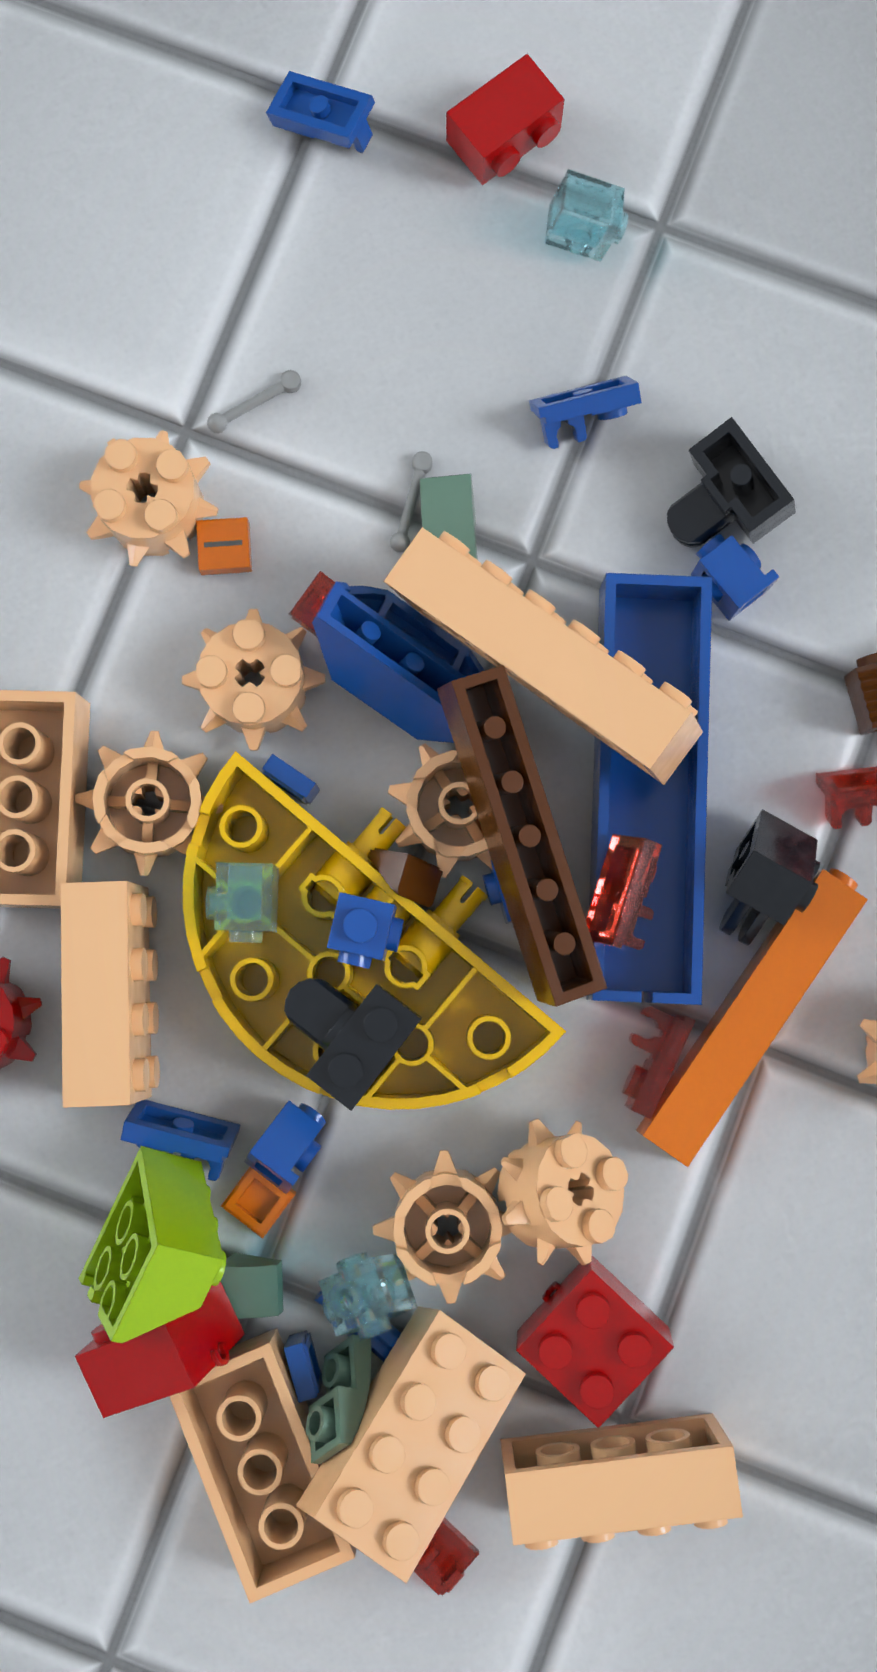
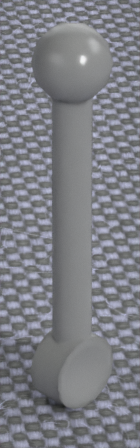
M287 370L282 373L281 380L277 384L223 414H211L207 420L208 428L213 433H222L226 429L227 423L284 391L288 393L297 392L301 386L299 374L294 370Z
M424 451L417 452L413 457L412 467L415 471L398 532L393 534L390 539L391 548L396 552H404L410 545V539L407 534L420 492V478H423L424 474L428 473L432 468V457Z

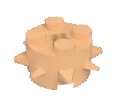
M161 430L156 438H132L129 440H116L113 438L107 442L108 446L105 449L104 455L99 459L91 480H84L79 483V489L91 495L93 507L98 515L86 532L90 539L115 537L128 550L129 565L137 567L144 556H164L169 554L168 550L170 549L182 558L189 556L190 550L187 538L189 537L191 540L196 535V520H203L204 517L217 516L218 508L204 500L198 482L211 465L206 456L185 459L179 450H176L169 444L168 432ZM156 493V496L151 497L148 494ZM147 495V502L141 503V500Z
M249 609L245 619L238 621L236 624L228 625L218 633L205 628L201 635L206 646L200 654L196 670L182 676V685L200 691L210 707L200 728L207 733L226 724L235 731L244 734L250 751L259 750L265 732H277L286 725L303 731L307 724L300 710L305 704V693L307 690L326 683L325 674L305 667L298 652L307 631L303 627H299L284 634L272 625L263 623L258 609ZM259 672L263 679L262 683L257 687L251 682L245 684L244 678L248 673Z
M150 731L144 747L129 749L123 752V755L106 746H102L98 753L105 770H102L98 775L95 788L75 794V802L94 810L95 818L101 826L90 848L95 854L119 846L127 853L135 856L140 876H148L156 857L169 856L176 851L186 855L188 843H191L200 815L199 810L205 798L202 795L197 778L208 758L203 753H199L182 760L179 759L173 752L164 750L159 731ZM154 791L157 799L164 802L161 809H155L154 815L145 816L142 808L136 806L137 800H146L145 793ZM222 803L219 805L216 814L223 812Z
M426 743L418 747L422 767L416 771L413 781L389 786L388 794L407 806L406 812L409 824L395 842L398 847L420 843L429 853L436 855L437 867L443 871L441 876L443 878L448 876L457 861L467 862L479 858L492 869L490 861L492 859L457 751L451 750L438 754ZM456 796L461 802L469 799L473 803L468 809L470 816L462 819L458 814L448 815L445 811L450 809L448 799Z
M539 1119L530 1121L528 1143L521 1149L513 1150L508 1157H503L501 1160L503 1167L499 1175L497 1194L499 1201H505L507 1207L501 1218L504 1225H514L508 1226L512 1234L527 1246L537 1248V1263L544 1266L553 1250L559 1248H566L581 1265H586L591 1262L592 1245L601 1244L613 1238L615 1227L623 1210L624 1187L628 1181L626 1167L620 1158L613 1157L610 1150L596 1138L582 1134V1123L579 1121H575L567 1135L554 1136Z
M440 1150L434 1170L424 1172L415 1180L396 1172L390 1177L400 1199L397 1202L394 1216L373 1225V1235L395 1242L397 1256L402 1261L394 1279L398 1285L401 1286L415 1277L428 1285L437 1286L439 1284L446 1303L452 1304L456 1302L461 1283L463 1285L472 1283L483 1274L499 1281L505 1277L506 1274L497 1259V1255L500 1252L501 1237L512 1233L508 1226L514 1225H504L501 1217L505 1212L498 1210L496 1198L492 1194L500 1172L495 1167L476 1177L466 1170L456 1169L449 1151ZM442 1215L446 1218L450 1215L456 1216L458 1218L457 1229L459 1232L452 1236L447 1231L444 1237L437 1234V1218Z

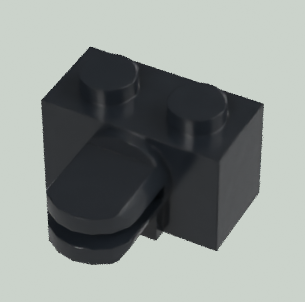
M731 417L689 449L693 464L703 478L700 484L670 506L667 512V524L673 537L680 544L695 548L707 542L733 521H736L754 544L796 513L795 501L733 417Z
M762 809L737 847L733 863L728 870L725 886H727L726 894L734 897V900L726 910L719 930L727 935H731L749 908L752 907L738 935V941L749 946L768 917L785 925L795 909L803 912L812 901L818 888V884L813 882L820 867V862L816 860L818 840Z
M309 978L298 982L290 989L285 999L284 1011L289 1022L324 1050V1053L306 1076L350 1111L353 1110L422 1019L420 1015L380 984L374 986L360 1006L323 979Z

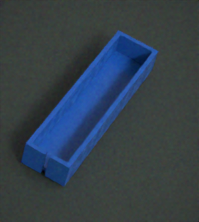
M606 573L599 589V643L609 650L608 655L614 657L617 651L620 650L636 660L646 669L644 674L653 680L652 685L658 689L664 682H667L692 700L690 705L698 711L695 718L703 733L665 785L595 737L588 929L607 988L587 995L586 1000L642 1003V992H644V1002L702 1005L713 577Z

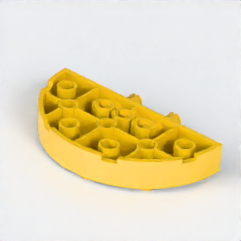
M235 751L218 773L206 794L199 810L200 815L191 843H188L183 873V914L186 936L197 972L201 975L206 990L213 1000V1005L235 1036L257 1058L280 1075L301 1087L335 1099L306 1076L324 1053V1050L293 1026L284 1011L285 999L290 989L298 982L309 978L323 979L359 1006L374 986L380 984L422 1017L356 1106L387 1110L422 1109L447 1105L474 1097L524 1071L543 1056L564 1035L566 1031L458 940L460 937L457 933L459 928L479 905L488 898L479 887L473 891L464 903H461L462 897L473 886L472 881L461 875L459 881L433 912L430 909L425 912L413 901L397 895L368 858L370 849L388 850L406 828L404 824L395 818L384 833L380 834L393 819L390 812L381 807L378 810V814L353 843L349 841L344 843ZM222 803L223 812L216 814L219 805ZM339 892L395 904L397 907L395 917L404 919L397 952L387 950L385 961L372 958L370 969L337 962L339 951L327 948Z

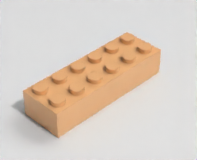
M422 527L384 582L420 614L494 666L504 665L508 676L658 782L665 785L703 733L695 718L698 711L690 705L692 700L667 682H664L659 689L652 685L653 680L644 674L646 669L624 652L618 650L614 657L608 655L609 650L599 643L600 637L574 619L569 626H566V621L554 612L556 608L549 601L531 589L523 596V591L511 583L513 579L505 571L488 560H485L482 565L469 554L470 549L448 532L443 531L439 538H437Z

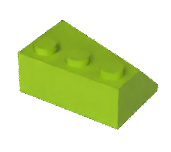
M140 1146L78 1278L81 1285L90 1287L87 1294L90 1302L100 1304L98 1317L112 1342H127L201 1308L211 1286H217L223 1277L226 1267V1253L221 1249L218 1236V1219L213 1214L210 1201L211 1189L206 1184L201 1161Z

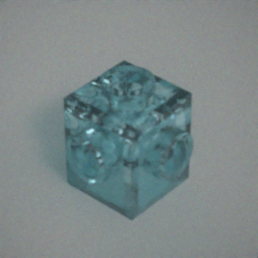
M365 1252L350 1256L336 1263L338 1273L318 1281L323 1295V1310L328 1321L332 1324L336 1336L358 1332L360 1341L379 1336L392 1330L390 1319L418 1307L404 1265L397 1254L368 1258Z

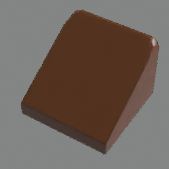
M378 848L370 849L368 858L397 895L426 907L433 905L443 871L439 870V867L408 853Z

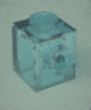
M568 169L549 204L545 244L601 262L611 244H619L627 227L628 213L623 212L625 188Z
M217 862L216 886H208L206 893V917L208 920H214V930L229 932V942L262 943L263 933H277L279 868L273 863Z

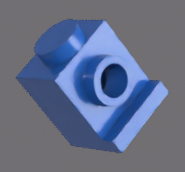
M721 534L708 541L696 553L700 560L691 573L692 576L713 577L712 601L728 621L765 594L779 578L774 569L764 575L760 570L761 562L758 556L748 545L744 543L740 545L732 535L725 540Z
M288 1101L250 1150L244 1162L287 1194L299 1178L298 1175L291 1171L293 1167L303 1173L322 1146L314 1139L326 1124V1120L312 1107L303 1103L297 1107L291 1101Z

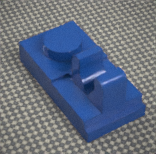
M289 71L266 114L274 127L313 139L324 140L349 149L354 144L357 152L363 153L373 136L367 122V117L375 101L372 95Z
M628 376L529 400L530 410L540 419L544 441L551 449L559 448L557 432L561 427L562 421L571 425L573 437L579 443L587 438L584 415H597L598 420L615 419L628 413L627 407L642 403L639 383Z
M142 1100L135 1103L125 1119L121 1140L136 1144L139 1148L144 1146L171 1154L177 1152L181 1153L180 1156L193 1160L195 1158L204 1159L210 1165L208 1180L216 1181L223 1170L225 1159L228 1158L237 1139L241 1125L153 1101Z

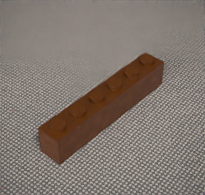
M504 665L456 679L437 689L537 1001L557 1007L606 989L607 985Z

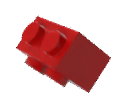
M525 54L446 112V141L483 186L496 175L503 177L510 173L517 166L521 157L534 147L543 148L555 139L561 129L565 99L532 58Z

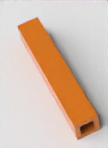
M831 868L829 872L824 869L818 870L813 879V882L818 884V888L808 907L803 912L795 909L785 925L776 922L636 1129L637 1132L688 1167L867 902V898L855 891L858 887L857 882L845 873Z

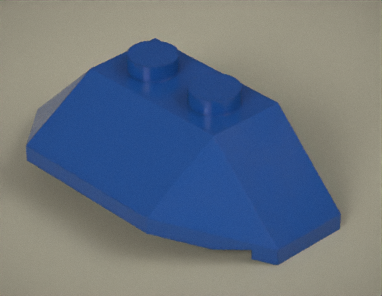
M336 581L312 621L331 680L415 739L454 743L437 689L453 680L485 671L472 651L389 590L368 586H349L347 583Z

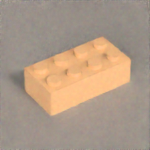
M0 690V907L61 909L60 883L82 882L86 807L75 802V794L85 792L87 788L90 703L76 692Z
M129 881L60 883L63 1108L132 1105L152 1097V1088H157L160 1080L159 1058L157 1055L151 1056V1034H157L159 1028L157 1002H150V981H156L158 976L156 949H149V928H155L157 924L156 899L154 896H149L148 887Z
M418 1306L369 1386L365 1411L352 1443L320 1465L296 1506L407 1584L526 1373L441 1310Z
M277 1328L233 1346L229 1351L230 1358L228 1364L221 1367L215 1365L195 1388L169 1396L249 1603H253L352 1560L356 1555L355 1547L296 1506L321 1464L311 1463L310 1440L306 1434V1421L309 1414L308 1404L306 1401L298 1402L284 1352V1344Z
M713 1413L599 1427V1429L596 1427L500 1439L513 1546L524 1544L526 1548L531 1550H544L556 1546L558 1540L579 1537L584 1542L601 1543L613 1539L615 1533L636 1530L641 1535L658 1536L668 1533L671 1530V1526L693 1523L698 1528L715 1529L725 1526L728 1523V1519L743 1517L734 1447Z

